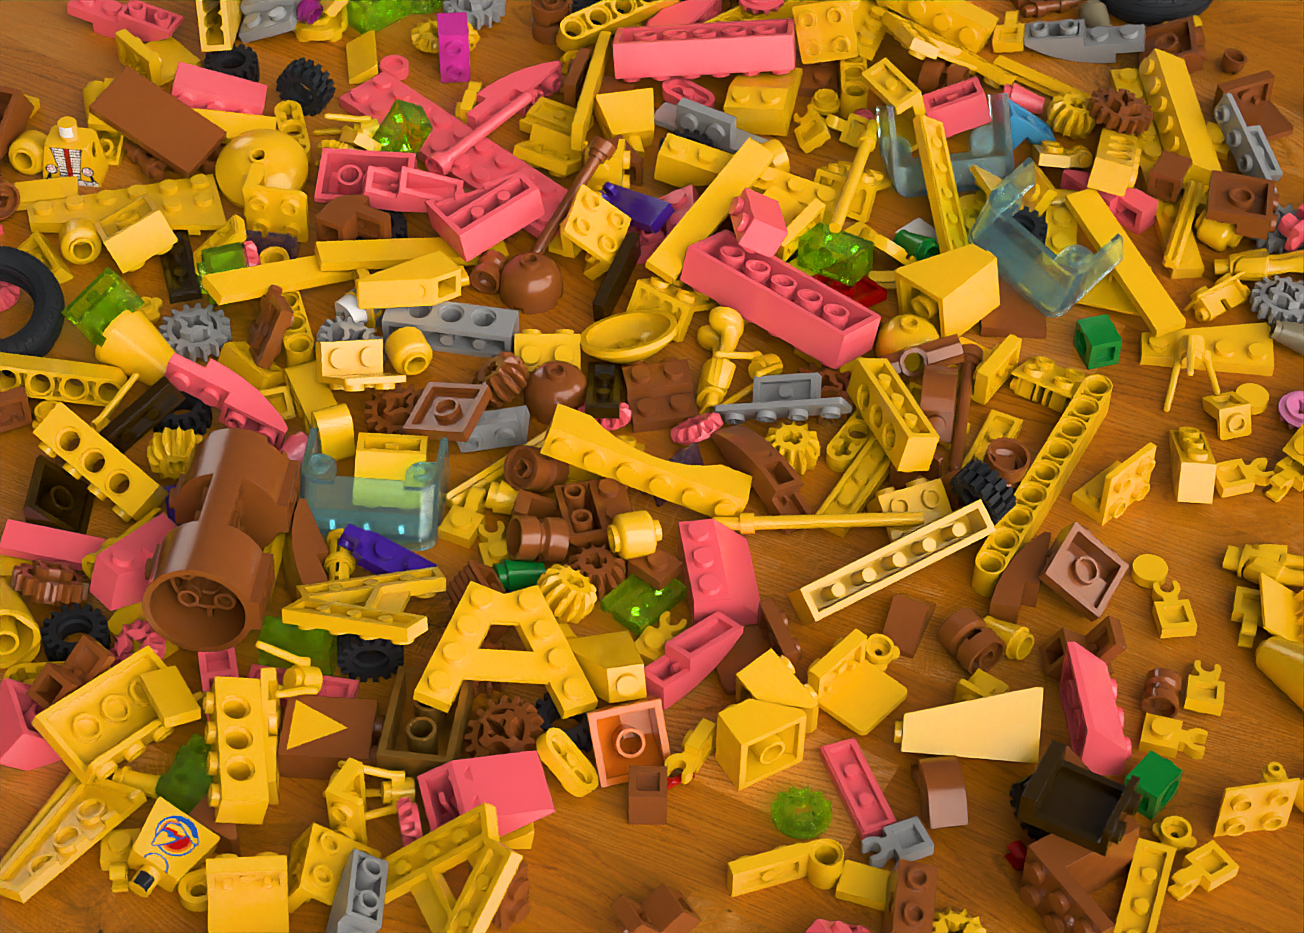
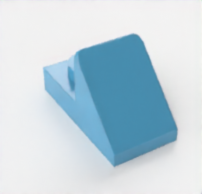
M1007 97L1002 101L1003 137L1009 152H1012L1025 138L1032 145H1041L1042 140L1056 141L1050 125Z

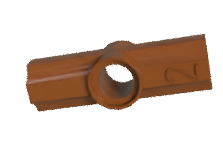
M956 333L876 357L887 358L901 380L922 376L925 365L948 367L965 361L963 348ZM915 352L920 357V365L916 370L909 371L906 369L904 361L908 354Z

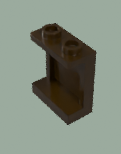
M1052 740L1021 795L1017 819L1102 856H1106L1112 843L1119 845L1122 841L1128 825L1127 822H1124L1127 814L1134 816L1138 810L1142 799V794L1137 793L1140 778L1132 775L1127 786L1065 761L1067 745Z

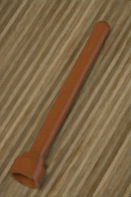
M600 136L594 137L589 145L590 151L588 155L590 157L530 252L542 254L545 252L559 230V224L566 218L577 188L582 184L586 186L600 163L604 164L606 160L612 158L617 149L609 141Z
M975 344L962 345L965 361L956 364L961 374L948 462L949 472L962 469L973 374L978 364L983 361V350Z

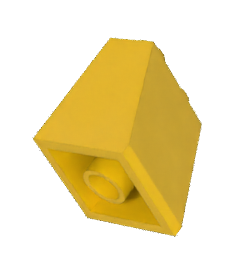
M973 243L899 267L895 270L899 315L913 314L926 318L934 325L940 338L955 333L959 338L1000 305L997 257L990 251L984 250Z

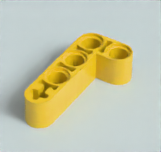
M316 360L283 368L284 381L286 385H289L292 402L308 437L317 448L316 454L320 463L325 465L355 456L354 428L350 411L346 403L337 404L327 383L317 382Z

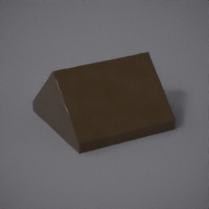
M39 455L35 461L23 509L26 523L86 535L95 495L87 489L89 486L87 483L80 479L77 480L63 468Z

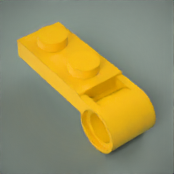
M1056 189L1058 195L1044 212L1045 223H1047L1048 228L1045 248L1043 249V264L1075 266L1077 221L1066 206L1065 199L1067 195L1076 193L1078 190Z
M821 838L803 844L800 842L789 846L781 845L771 851L753 856L744 855L735 861L728 862L727 887L731 896L735 897L807 877L809 882L816 888L832 889L837 886L843 870L844 849L834 839Z

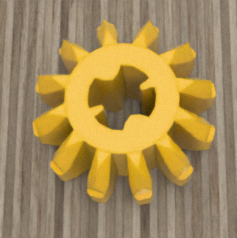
M1069 91L1068 93L1059 92L1050 101L1047 108L1046 123L1053 127L1054 132H1060L1063 137L1070 136L1075 140L1077 137L1085 139L1088 134H1091L1097 124V118L1089 116L1090 111L1087 110L1090 98L1082 97V93L1077 95Z
M794 420L791 425L779 422L777 428H769L765 440L773 445L796 473L803 476L806 470H814L821 449L816 431H809L807 424L797 426Z
M180 426L175 430L165 427L163 433H154L153 439L149 441V446L147 447V458H149L151 472L159 473L161 479L172 477L175 481L177 478H180V475L185 472L194 445L203 441L202 436L195 435L193 429L181 430Z
M554 563L537 580V585L554 617L560 618L564 623L570 621L578 624L581 619H584L595 606L594 603L598 599L595 594L597 589L589 583V577H584L580 574L579 570L575 571L567 564L561 566Z

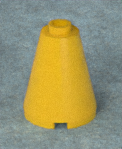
M134 308L135 312L133 313L130 310H125L104 330L102 336L106 340L102 347L97 344L95 358L102 365L115 366L122 369L129 377L136 372L139 374L138 381L153 386L159 379L165 376L168 362L175 351L144 312L139 308Z
M0 578V669L10 668L20 663H31L41 647L39 625L18 591H14V587L10 586V581L4 578Z
M1276 636L1263 640L1255 652L1257 667L1304 712V644Z

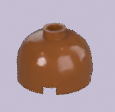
M524 252L513 256L503 266L500 274L499 294L501 301L511 310H513V306L523 309V314H538L553 309L557 305V299L563 295V281L560 268L549 256L542 253Z
M559 360L548 361L538 365L530 373L523 393L524 405L527 406L529 413L531 412L537 416L538 422L549 425L558 403L575 410L584 406L587 377L577 366L569 362Z

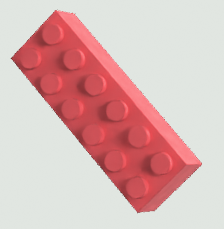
M794 18L618 27L613 41L615 79H623L624 82H636L644 77H653V80L663 81L670 79V76L696 79L702 74H712L713 77L722 78L729 76L730 73L740 72L744 76H755L760 71H772L773 74L777 75L789 73L790 70H795L796 62Z
M725 229L687 248L680 277L682 282L691 286L694 291L714 299L720 306L734 309L744 320L764 328L770 335L790 343L796 350L807 353L819 360L822 365L837 369L872 350L881 320L879 314L775 256L771 259L757 252H746L739 246L735 233Z

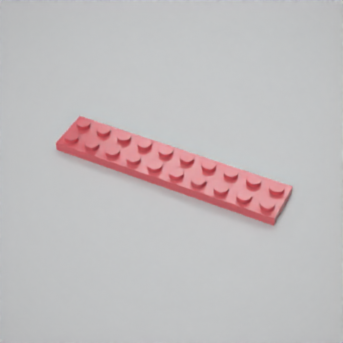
M385 71L339 97L341 108L354 116L370 115L371 118H377L380 134L407 152L416 153V158L424 163L425 159L434 152L447 151L474 130ZM487 137L454 160L451 171L445 175L463 180V187L474 191L484 188V182L522 171L539 187L545 215L523 228L537 239L568 192L567 189ZM559 228V230L557 231V233L555 234V236L560 233V228Z

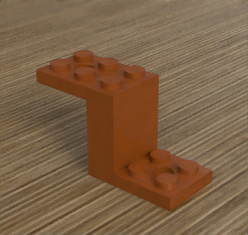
M1067 746L1064 760L1090 771L1073 750ZM1127 814L1124 820L1128 825L1122 841L1119 845L1112 843L1106 856H1102L1054 834H1049L1028 846L1019 891L1025 904L1030 908H1034L1042 917L1050 933H1113L1115 924L1089 894L1129 873L1141 827L1131 815Z

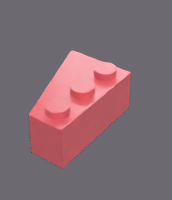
M178 62L170 94L190 108L262 115L268 85Z
M522 171L484 182V188L465 193L463 189L454 192L455 197L436 202L435 199L425 201L432 228L466 262L545 215L539 187Z
M161 513L96 555L89 591L110 611L142 602L148 580L145 579L146 561L148 558H153L157 544H161L167 533L177 527V525L164 513Z

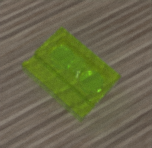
M632 574L601 600V610L604 613L608 611L613 615L614 620L640 636L648 625L653 626L665 611H670L687 596V586L674 579L661 591H658Z

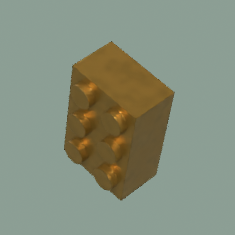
M398 666L376 754L377 767L391 771L405 770V777L413 776L415 786L420 787L417 776L449 761L461 759L465 743L464 735L467 734V723L470 720L474 702L472 680L463 681L448 713L413 700L414 691L425 671L424 668ZM379 777V782L389 780L386 778Z

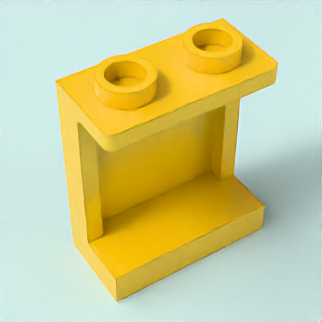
M885 57L862 72V80L887 105L883 111L874 116L875 120L879 122L880 128L905 153L910 154L918 148L912 119L918 114L927 116L922 94Z

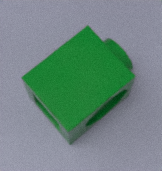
M1108 314L1077 320L1073 345L1086 368L1090 370L1118 364L1123 340Z
M1152 750L1125 777L1124 785L1127 786L1132 775L1140 778L1137 793L1142 794V799L1137 812L1151 821L1177 794L1183 772L1172 761L1161 757Z

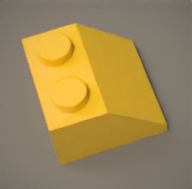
M148 192L94 223L97 233L123 274L127 271L133 272L140 269L147 259L156 254L162 255L172 249L173 244L178 242V239Z
M751 698L739 704H731L718 713L715 760L738 791L803 761L807 714L803 709Z

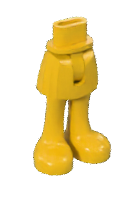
M1267 248L1230 254L1229 259H1214V275L1230 273L1233 277L1244 271L1245 274L1241 277L1240 281H1262L1264 277L1269 278V276L1282 273L1296 272L1304 274V250L1269 255Z
M729 307L713 308L709 314L708 321L710 325L700 327L697 332V341L700 346L713 352L712 358L704 363L699 375L696 404L700 407V415L707 412L714 413V405L722 403L736 365L730 362L731 359L716 358L714 356L715 351H735L744 331L742 316Z
M1246 544L1244 548L1228 546L1222 568L1236 571L1237 577L1241 578L1243 575L1246 580L1259 585V573H1263L1283 586L1304 587V556L1287 553V545L1255 544L1252 546Z

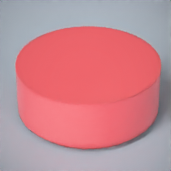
M400 55L386 56L379 63L380 73L385 71L399 81L404 80L409 75V62Z

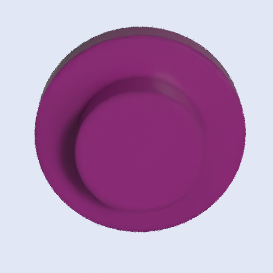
M301 0L296 9L298 12L297 20L301 23L306 22L309 25L315 23L323 12L320 0Z

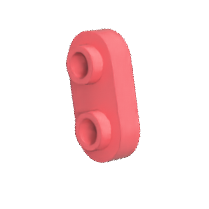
M673 76L663 81L662 97L666 102L677 105L682 98H686L715 109L714 94L698 84L680 76Z

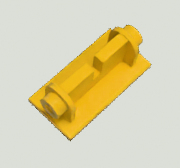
M1242 271L1233 277L1228 273L1219 278L1214 283V287L1210 289L1207 286L1201 287L1190 296L1192 301L1184 309V312L1194 309L1195 317L1198 321L1209 322L1227 311L1221 301L1228 310L1246 302L1251 292L1248 286L1242 285L1240 282L1245 272Z

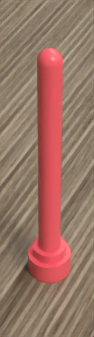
M523 92L450 149L441 152L436 151L425 159L427 171L442 176L447 175L452 169L454 160L532 101V95L529 92Z

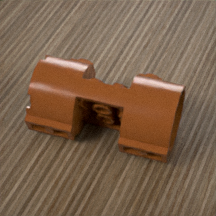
M225 428L211 432L208 438L194 445L184 474L180 475L176 488L172 487L170 490L169 508L174 509L175 521L179 526L167 533L161 544H157L153 558H148L146 561L145 579L148 580L143 595L142 608L145 618L153 630L168 642L181 648L198 652L223 651L242 642L250 630H262L275 583L273 554L263 553L261 549L268 546L275 539L278 532L289 533L301 490L300 460H290L284 450L280 453L267 442L268 437L255 431L241 428Z

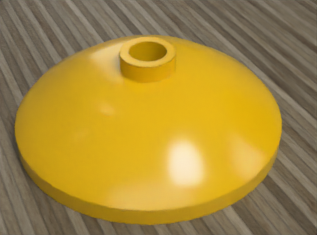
M273 129L252 130L235 137L222 149L215 167L216 180L220 191L231 203L243 209L244 196L241 192V182L243 176L248 175L252 163L265 164L268 187L302 191L309 175L307 155L300 143L290 135ZM258 157H264L261 160H255Z
M634 310L611 315L591 324L582 332L581 348L591 357L611 363L630 364L631 362L643 361L659 352L672 341L678 331L677 320L672 314L660 310Z

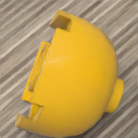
M913 314L897 315L889 319L879 330L876 338L875 353L877 357L883 356L905 347L916 346L939 339L940 336L934 325L926 318ZM915 352L906 356L904 361L906 369L914 371L919 367L920 357Z

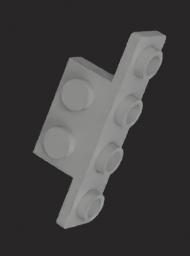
M1231 93L1224 94L1214 108L1213 113L1225 136L1226 143L1237 162L1239 171L1242 175L1278 182L1283 172L1261 126H1247Z
M682 98L677 105L664 102L654 113V124L671 131L679 129L680 133H684V129H689V133L698 130L700 131L699 136L706 134L708 139L712 140L714 147L732 154L737 152L749 137L759 144L769 141L736 128L737 117L686 98Z
M818 372L755 376L752 403L714 405V413L720 414L725 423L739 425L744 424L745 420L756 419L764 423H772L776 421V418L788 417V419L795 421H804L808 419V416L820 415L822 418L836 419L840 418L841 414L851 413L852 406L842 397L821 398L822 376Z

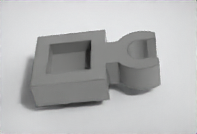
M918 816L883 827L882 838L870 836L863 839L860 851L862 854L869 851L877 852V855L870 857L869 866L882 868L887 863V860L894 858L897 863L899 858L915 861L932 855L935 845Z

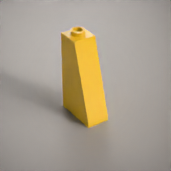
M196 0L202 52L232 50L243 14L239 8L242 0Z
M1031 687L903 713L902 721H895L893 743L900 744L901 752L1038 763L1043 688Z

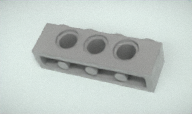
M450 301L434 306L386 308L382 318L383 344H385L392 332L408 326L421 330L433 351L484 358L496 357L502 351L514 354L515 334H520L518 310Z

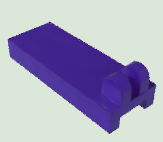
M606 182L602 186L606 194L598 191L602 193V198L632 218L631 226L654 234L660 230L675 212L669 202L611 184L610 182Z

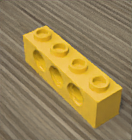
M1102 128L1087 187L1124 197L1127 188L1133 189L1142 148L1137 147L1138 137L1124 133L1119 134L1117 131Z
M857 358L846 392L897 471L906 473L928 471L940 438L887 358Z
M61 401L32 432L42 440L38 444L40 449L52 459L57 455L62 457L66 461L62 467L77 480L82 475L91 483L87 489L100 500L104 501L106 497L110 498L116 504L112 510L127 523L132 518L136 521L140 520L152 508L158 507L170 494ZM80 438L78 447L73 451H68L70 442ZM104 459L103 468L98 472H93L94 464L98 460ZM129 480L128 489L118 494L117 490L120 483Z
M214 676L211 691H205L203 696V714H209V721L205 725L204 741L205 744H211V752H208L206 773L207 775H213V783H210L208 790V805L215 809V823L262 825L269 803L260 679Z

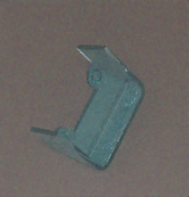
M1008 93L988 94L992 122L991 125L977 127L971 132L969 137L970 152L949 154L957 192L980 190L974 183L975 177L969 170L973 164L1007 182L1013 177L1015 169ZM894 105L876 107L877 121L879 122L880 153L894 191L902 197L928 196L920 157L912 158L911 145L908 140L902 136H896Z
M1028 157L992 190L969 232L968 239L969 244L973 243L984 250L990 251L997 257L998 275L1042 314L1048 317H1059L1065 314L1123 260V237L1119 233L1116 234L1096 254H1093L1085 246L1078 244L1066 247L1058 255L1052 252L1012 217L1022 206V196L1035 185L1034 161Z
M318 428L310 429L301 466L300 499H306L325 543L328 532L338 528L345 529L348 523L364 530L368 529L376 532L408 550L425 551L436 545L439 538L438 528L442 522L445 506L444 495L448 490L450 480L448 438L441 437L436 462H417L411 465L406 471L405 480L402 481L336 476V461L329 455L320 454Z

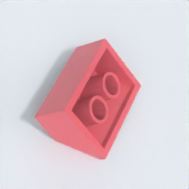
M323 148L314 201L329 203L340 196L350 194L361 195L362 181L368 165L398 173L402 166L418 169L416 153Z
M715 519L678 522L679 560L683 562L682 575L692 626L717 611L741 626L757 624L758 605L761 600L747 538Z
M1067 642L1058 690L1071 748L1090 771L1101 776L1122 775L1126 759L1131 758L1132 749L1130 738L1128 736L1124 737L1122 730L1124 728L1122 707H1117L1115 701L1117 699L1115 678H1110L1107 664L1078 643Z

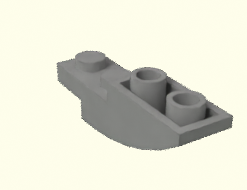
M1066 19L1050 22L1037 21L1026 23L1024 44L1026 47L1037 52L1064 60L1088 63H1116L1117 53L1145 52V24L1086 28L1085 19Z
M356 849L350 852L334 898L326 933H376L382 927L389 862Z

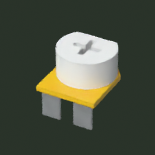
M356 287L344 293L343 297L335 302L336 316H339L343 321H346L348 317H351L353 323L356 324L363 321L364 326L368 329H375L374 334L377 332V328L382 325L384 314L375 319V314L384 308L358 309Z

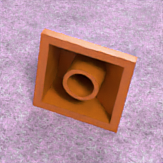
M652 694L647 695V698L611 703L586 713L600 788L629 782V766H664L665 760L671 755L661 699Z

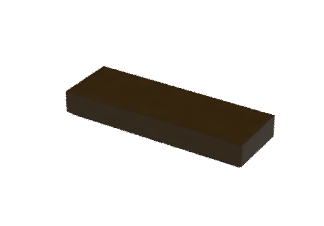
M174 230L173 233L178 242L174 243L172 249L167 253L160 255L170 304L202 299L198 275L195 273L188 231Z
M628 232L592 303L595 322L612 315L639 260L641 248L640 235L637 233Z
M608 362L588 363L586 414L591 415L593 418L619 419L622 364Z
M163 376L102 429L99 434L124 454L186 398Z

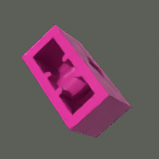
M467 12L437 13L441 83L470 82Z

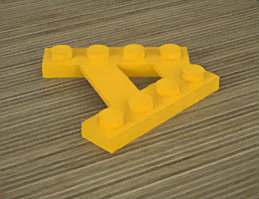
M885 10L880 20L888 27L886 32L893 35V38L900 42V45L916 58L924 60L927 56L936 60L937 57H940L946 61L969 67V74L975 75L976 72L985 76L983 82L995 88H999L1000 85L1004 84L1012 85L1016 79V76L919 23L909 21Z
M429 567L296 586L297 601L281 609L282 622L298 625V628L301 630L318 628L329 630V633L332 635L350 633L360 635V638L364 640L382 638L391 640L396 645L410 644L416 637L428 631L427 616L403 612L410 597L430 598L435 596L436 592L446 591V577L438 567Z
M470 581L413 695V700L448 713L463 681L478 680L544 684L562 719L595 710L598 704L596 695L538 585L503 594L473 581ZM492 624L515 626L527 651L480 649Z
M484 802L383 858L382 860L389 862L384 904L411 891L432 933H486L523 858L522 855L499 842L496 807ZM469 860L473 870L456 902L442 873Z

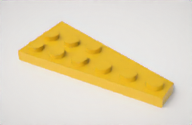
M197 174L189 179H167L159 183L138 184L117 190H102L98 193L82 196L72 195L64 199L52 201L41 200L34 204L26 205L31 233H34L36 230L40 233H59L62 225L74 218H84L94 224L146 192L149 193L172 231L188 230L189 235H201V230H218L226 222L213 174Z

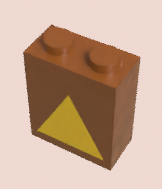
M308 695L288 697L277 751L280 777L330 780L333 772L341 769L338 766V762L341 760L347 761L349 757L362 762L363 765L377 767L376 754L379 746L377 745V739L381 737L385 721V715H379L378 700ZM364 774L365 782L371 781V775Z

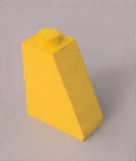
M629 630L566 639L597 697L608 703L647 698L644 663Z

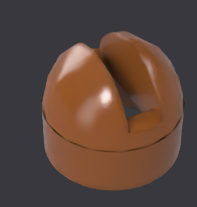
M1227 49L1221 59V68L1225 73L1232 72V74H1237L1246 64L1247 57L1239 50Z

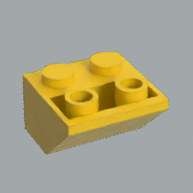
M359 432L355 459L353 505H364L370 508L378 506L399 507L401 509L423 508L427 474L428 436Z
M771 648L736 674V701L738 703L751 698L803 709L807 714L805 733H812L817 729L819 697L808 683L802 685L794 675L796 673L795 668L784 655L779 657Z

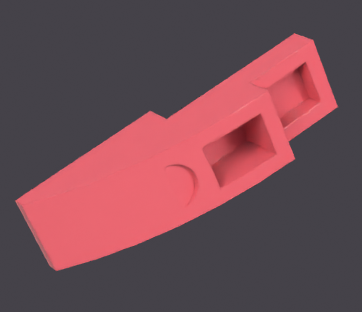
M71 0L67 4L69 15L93 23L94 33L115 38V33L125 28L134 37H139L142 42L158 41L169 38L184 22V17L139 0H130L127 4L115 0Z
M553 61L531 66L509 74L488 85L477 93V106L467 113V125L475 130L523 92H529L532 95V101L517 112L526 116V112L541 96L548 98L553 93L559 91L562 79V63Z
M174 352L168 362L165 377L179 391H184L200 399L208 406L220 409L221 413L218 421L225 424L228 428H241L260 433L268 437L267 442L277 450L280 449L288 427L277 410L254 386L228 367L213 359H210L207 366L203 367Z

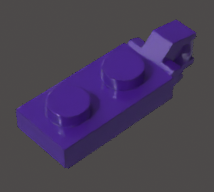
M350 523L346 526L338 542V545L353 552L352 556L358 560L357 565L376 575L437 567L435 563L368 529L364 530Z

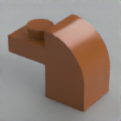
M350 194L337 197L327 203L315 217L318 241L355 240L358 236L369 240L392 239L390 214L370 207L369 196Z
M925 365L920 408L939 435L938 442L951 443L959 368Z
M1108 615L1085 636L1062 627L1039 648L1046 676L1060 681L1067 642L1078 643L1107 664L1109 676L1114 673L1111 661L1127 649L1120 620Z
M83 634L64 664L46 663L26 694L46 710L106 672L116 659V656L92 636Z
M956 755L918 759V764L911 765L912 780L920 788L922 819L931 829L968 825L965 782L961 765Z
M664 883L641 904L623 895H620L610 904V907L618 917L615 923L622 933H689L701 922V919L683 894Z

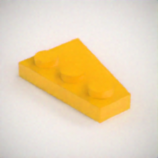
M276 667L261 668V701L269 793L268 805L279 804L280 787L277 751L281 736L282 712L280 698L275 697V692L279 691Z

